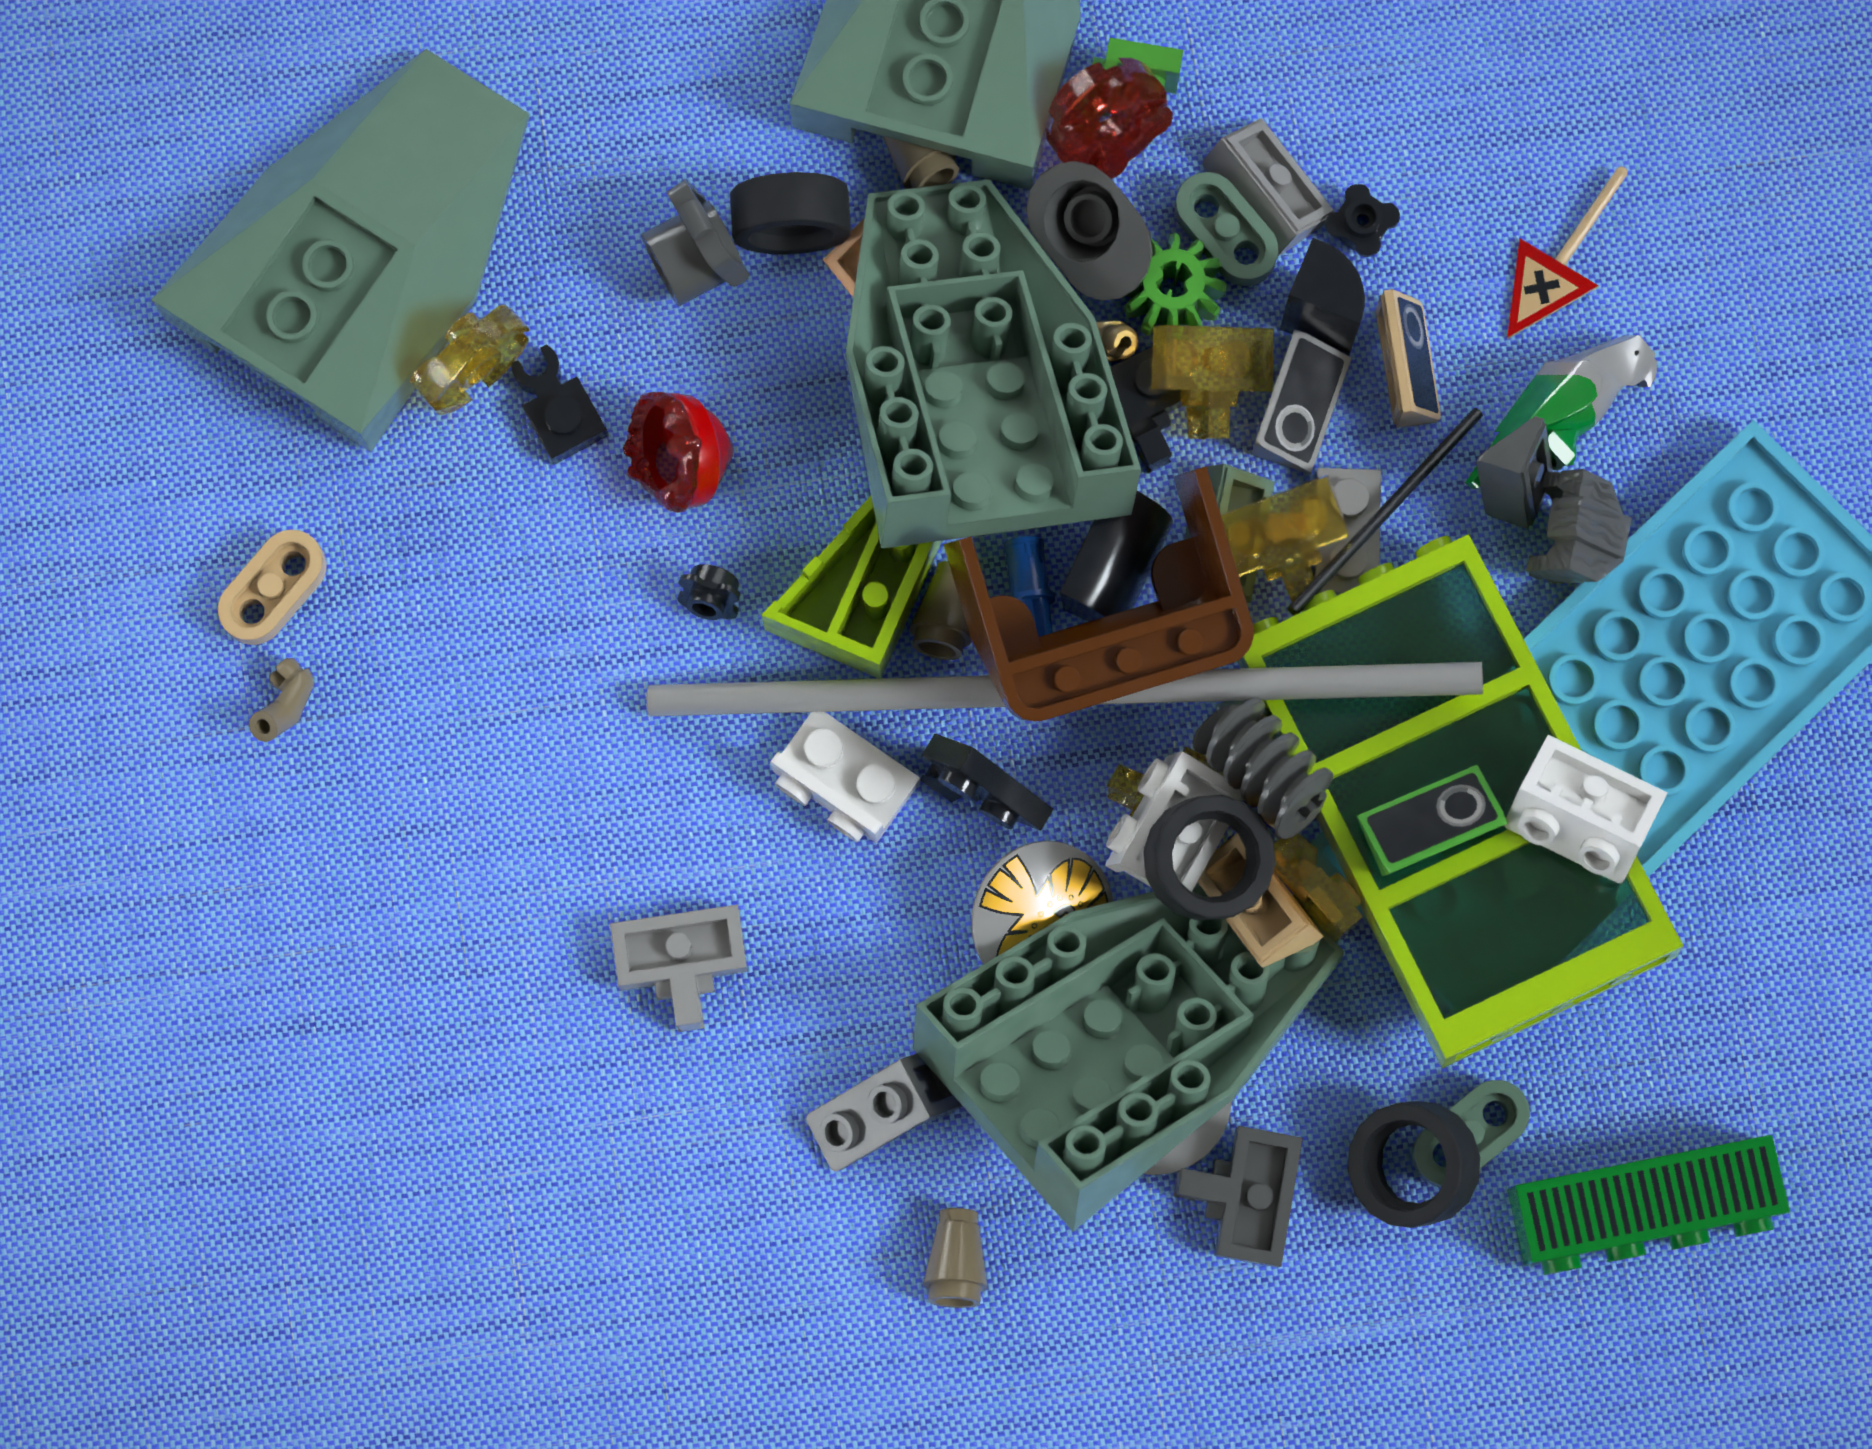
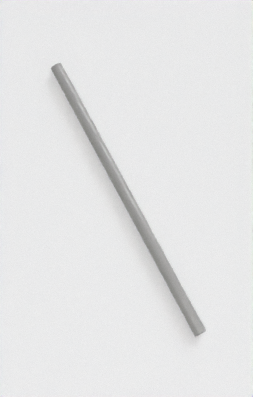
M1482 662L1212 669L1097 705L1247 701L1256 697L1261 700L1481 695L1483 694ZM989 675L659 684L648 686L646 698L649 716L1005 707Z

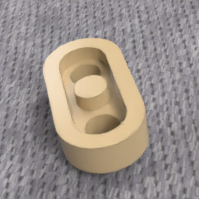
M284 530L276 533L261 547L224 590L218 603V617L224 629L235 640L248 645H258L271 640L321 584L326 573L327 562L325 554L316 540L309 534L299 530ZM293 557H303L306 561L304 570L295 576L287 575L285 573V565L288 560ZM254 604L262 605L264 607L262 619L257 623H246L244 621L245 610Z

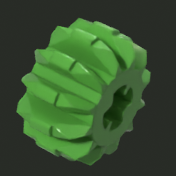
M1175 232L1169 235L1166 250H1162L1159 244L1151 239L1153 253L1148 273L1137 289L1126 295L1131 297V299L1124 307V313L1127 318H1136L1146 314L1141 327V332L1145 336L1152 334L1158 324L1166 326L1165 338L1170 343L1176 341L1179 325H1183L1192 337L1200 335L1202 331L1200 318L1215 321L1219 316L1220 307L1214 300L1224 297L1226 293V282L1213 278L1220 271V260L1215 257L1199 261L1204 249V243L1201 240H1195L1191 243L1187 251L1179 249L1181 240ZM1174 279L1173 286H1176L1178 281L1183 282V295L1171 297V289H1169L1167 295L1161 292L1162 281Z

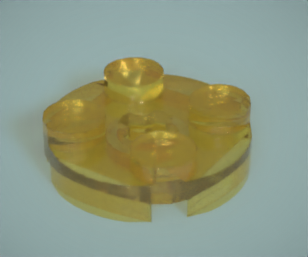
M506 304L496 307L482 319H479L473 312H470L457 320L448 329L445 339L450 344L438 356H434L421 364L411 375L410 382L437 414L444 415L456 411L473 400L465 390L478 384L480 381H483L490 387L511 367V363L518 359L527 346L529 338L524 332L530 331L529 327Z

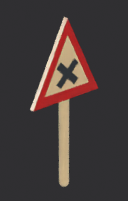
M1620 166L1615 170L1555 259L1521 238L1519 239L1507 339L1599 288V285L1570 269L1566 264L1626 178L1628 171L1625 167Z

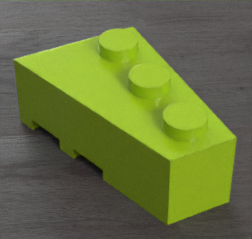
M870 496L843 525V530L818 557L815 556L805 566L802 574L777 601L774 600L761 614L765 631L871 676L882 678L942 541L881 549L872 496Z

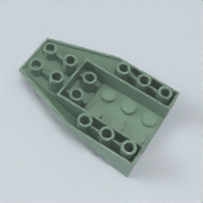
M826 0L789 103L792 126L796 129L853 143L856 129L972 159V175L1030 190L1034 184L1080 23V0Z
M425 49L273 163L151 300L167 322L215 353H218L220 348L310 405L321 421L372 452L478 298L529 122V113Z
M991 180L869 193L845 358L881 549L1132 515L1141 467L1095 317Z
M1197 882L1192 892L1208 897ZM1154 892L1070 912L916 1005L912 1048L1072 1232H1074L1237 1096L1342 960L1344 951L1307 913L1324 937L1315 944L1262 968L1225 918L1196 921L1175 914L1156 898Z

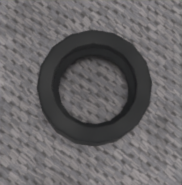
M804 172L775 173L748 179L737 184L730 192L732 237L736 245L748 251L784 255L811 253L840 245L851 236L849 191L847 184L836 177Z
M1224 795L1189 798L1165 810L1150 828L1143 851L1145 876L1156 898L1175 914L1196 921L1231 918L1253 907L1268 889L1275 868L1273 838L1262 817L1244 802ZM1214 819L1226 823L1238 833L1245 847L1246 865L1242 878L1233 889L1220 896L1205 897L1191 892L1179 881L1173 869L1172 851L1176 838L1186 826L1198 820Z
M1411 1101L1396 1103L1378 1109L1359 1125L1349 1146L1348 1174L1354 1194L1371 1215L1388 1225L1415 1228L1450 1219L1469 1203L1479 1182L1480 1154L1473 1133L1459 1115L1438 1103ZM1408 1125L1421 1126L1431 1131L1440 1142L1446 1159L1445 1180L1440 1191L1432 1199L1421 1203L1406 1202L1397 1197L1387 1184L1382 1168L1383 1149L1389 1136L1397 1129Z

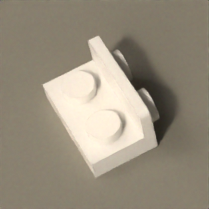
M811 712L782 753L777 752L770 761L773 772L779 776L774 783L776 787L803 806H806L812 798L832 812L827 822L855 842H858L864 834L877 844L921 782L919 776L826 712Z
M1547 735L1518 790L1506 817L1508 823L1504 826L1521 835L1527 841L1558 853L1582 865L1594 874L1602 875L1617 883H1622L1667 792Z
M1183 751L1168 755L1164 761L1156 758L1139 783L1137 791L1143 794L1144 797L1132 817L1124 814L1115 825L1107 840L1106 847L1111 849L1112 853L1105 866L1116 873L1125 871L1151 887L1145 876L1143 851L1150 828L1163 812L1186 799L1198 796L1224 795L1243 801L1240 789L1232 788L1225 782L1224 776ZM1214 819L1198 820L1186 826L1176 838L1172 851L1173 869L1179 881L1191 892L1228 828L1226 823Z

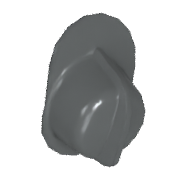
M1078 161L1056 164L1040 174L1029 192L1026 207L1029 229L1039 245L1049 255L1067 280L1083 295L1101 301L1120 299L1137 289L1149 270L1153 253L1151 236L1142 216L1127 199L1122 189L1094 165Z

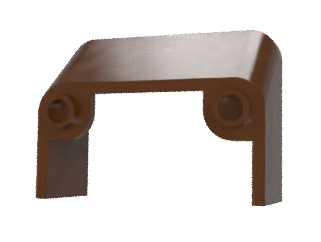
M1207 466L1173 476L1191 538L1171 543L1162 548L1155 556L1151 566V580L1157 601L1040 637L1032 613L1023 602L1014 597L1003 595L989 598L971 536L943 544L971 640L1005 707L1011 714L1025 721L1048 720L1234 663L1248 652L1253 642L1254 627Z

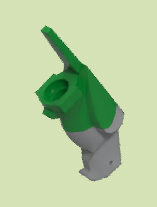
M1623 335L1571 356L1545 362L1494 431L1499 433L1489 448L1534 416L1544 419L1547 427L1552 470L1558 471L1564 466H1572L1576 459V442L1578 437L1593 428L1604 417L1623 386H1634L1638 383L1640 387H1651L1657 374L1655 353L1640 335ZM1477 466L1465 482L1471 489H1478L1480 487Z

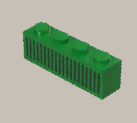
M1772 1135L1519 1184L1507 1189L1523 1265L1528 1266L1541 1263L1543 1275L1582 1268L1580 1255L1604 1250L1608 1263L1646 1255L1645 1242L1669 1238L1671 1250L1709 1243L1708 1230L1733 1225L1735 1237L1774 1230L1772 1217L1790 1212Z

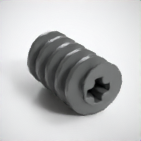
M1256 697L1247 700L1241 705H1226L1214 712L1197 729L1192 741L1193 749L1202 755H1206L1208 764L1213 769L1223 772L1225 782L1236 790L1240 789L1242 799L1248 805L1257 807L1258 814L1264 822L1269 825L1275 824L1277 836L1283 839L1294 837L1304 830L1321 811L1327 797L1325 791L1329 788L1334 773L1324 767L1308 775L1316 763V755L1310 750H1305L1291 757L1299 745V738L1294 733L1289 732L1275 739L1282 728V721L1275 715L1260 720L1265 711V703L1261 699Z

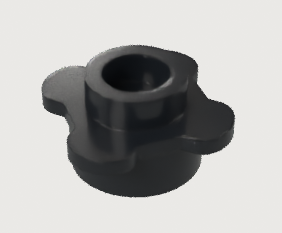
M1354 184L1346 189L1344 195L1345 202L1338 212L1328 215L1325 227L1331 237L1339 238L1345 246L1356 250L1358 255L1371 257L1379 252L1381 248L1380 242L1385 232L1398 225L1400 212L1393 203L1383 204L1371 196L1367 186ZM1363 215L1368 218L1369 222L1367 225L1362 226L1358 224L1357 218Z
M700 564L694 566L690 574L681 575L678 584L683 588V591L679 592L677 600L692 614L706 620L734 619L737 617L739 609L734 603L739 601L741 594L738 591L739 581L732 573L714 565Z

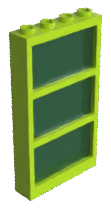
M1469 534L1455 541H1451L1449 536L1436 538L1415 552L1416 559L1395 569L1392 563L1376 566L1358 578L1359 586L1339 595H1336L1334 590L1321 592L1314 596L1301 613L1280 623L1277 617H1269L1253 624L1254 637L1252 645L1248 652L1237 661L1240 668L1482 662L1483 694L1262 700L1265 703L1264 713L1266 717L1275 715L1282 721V728L1277 738L1289 732L1294 733L1299 738V745L1291 757L1305 750H1310L1316 755V763L1308 775L1324 767L1334 773L1333 780L1325 791L1327 797L1316 819L1442 1069L1676 958L1684 946L1637 855L1624 881L1617 883L1602 875L1594 874L1582 865L1541 845L1527 841L1521 835L1507 829L1503 825L1385 876L1381 875L1358 822L1357 815L1478 765L1505 817H1507L1518 790L1547 735L1581 750Z

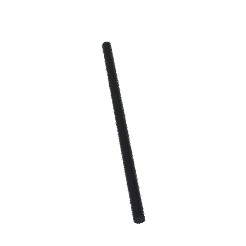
M1473 408L1295 598L1287 607L1292 615L1299 614L1314 596L1321 591L1483 417L1479 409Z

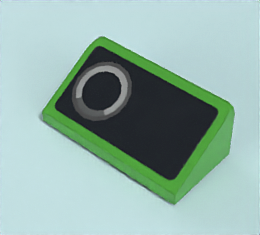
M1478 765L1356 816L1382 876L1508 823L1503 810Z

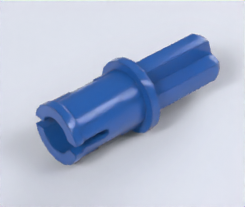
M1020 536L1004 542V552L1006 554L1010 594L1008 596L1020 600L1028 607L1034 618L1039 637L1053 633L1050 605L1055 602V592L1048 588L1044 539L1038 536Z

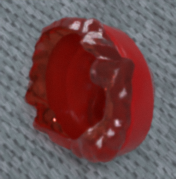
M647 392L640 395L631 413L632 421L628 426L627 441L622 449L624 454L631 458V466L628 467L627 476L641 483L643 489L654 496L658 504L668 511L680 513L685 512L686 509L708 503L713 498L734 453L733 444L724 426L711 411L706 409L698 399L691 395L666 392Z

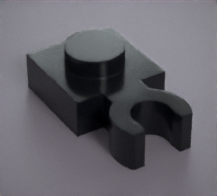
M546 344L540 348L545 362H547V368L540 376L526 374L518 360L511 363V368L520 388L537 396V398L522 405L553 465L604 439L609 434L579 378L575 377L562 385L560 384L561 365L555 351Z

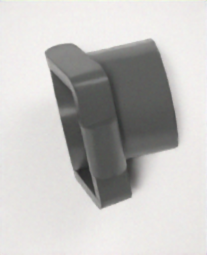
M684 179L668 190L667 195L677 210L678 215L640 235L651 261L676 305L681 306L725 282L730 286H738L744 283L749 278V272L743 265L731 236L711 202L706 200L704 195L687 179Z

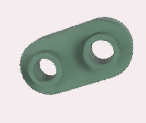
M1201 172L1186 179L1178 190L1175 203V216L1184 232L1193 242L1201 240L1204 243L1203 254L1206 258L1217 257L1220 260L1221 268L1219 273L1230 283L1238 286H1253L1267 279L1272 273L1278 257V242L1272 230L1234 185L1222 175L1212 172ZM1200 202H1210L1216 207L1217 213L1212 217L1204 218L1196 213L1194 207ZM1248 248L1255 253L1257 260L1252 264L1244 265L1235 259L1234 253L1238 249Z
M1490 1080L1478 1085L1449 1109L1459 1115L1473 1133L1480 1154V1169L1523 1134L1530 1118L1529 1104L1523 1092L1512 1083L1503 1080ZM1496 1103L1504 1109L1505 1121L1501 1126H1491L1484 1120L1483 1109L1486 1104ZM1425 1128L1417 1136L1412 1148L1413 1165L1423 1180L1433 1186L1442 1187L1445 1180L1446 1167L1438 1165L1433 1158L1434 1147L1440 1144V1142L1431 1131Z

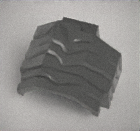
M1585 469L1561 471L1560 473L1556 471L1553 473L1550 471L1545 472L1543 487H1546L1545 493L1552 500L1547 523V538L1554 540L1555 544L1547 552V555L1529 556L1526 571L1529 572V576L1535 579H1545L1553 584H1563L1564 582L1567 584L1598 582L1624 561L1632 518L1623 514L1611 482Z

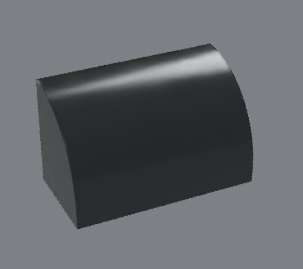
M1312 238L1288 295L1280 330L1292 335L1294 330L1307 333L1350 356L1365 308L1363 283L1355 266L1341 251L1323 241Z
M1137 491L1132 515L1094 520L1060 591L1063 610L1084 620L1093 621L1134 608L1150 574L1153 560L1161 550L1173 524L1171 515L1158 503Z

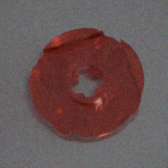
M1118 58L1124 66H1113L1106 70L1100 62L1088 66L1074 75L1058 91L1048 111L1054 120L1051 132L1046 129V139L1063 163L1078 161L1094 165L1111 179L1115 178L1125 170L1130 160L1139 155L1156 136L1165 132L1171 125L1173 112L1167 106V96L1163 85L1146 64L1133 58ZM1106 112L1112 114L1108 119L1102 122L1099 121L1100 117Z

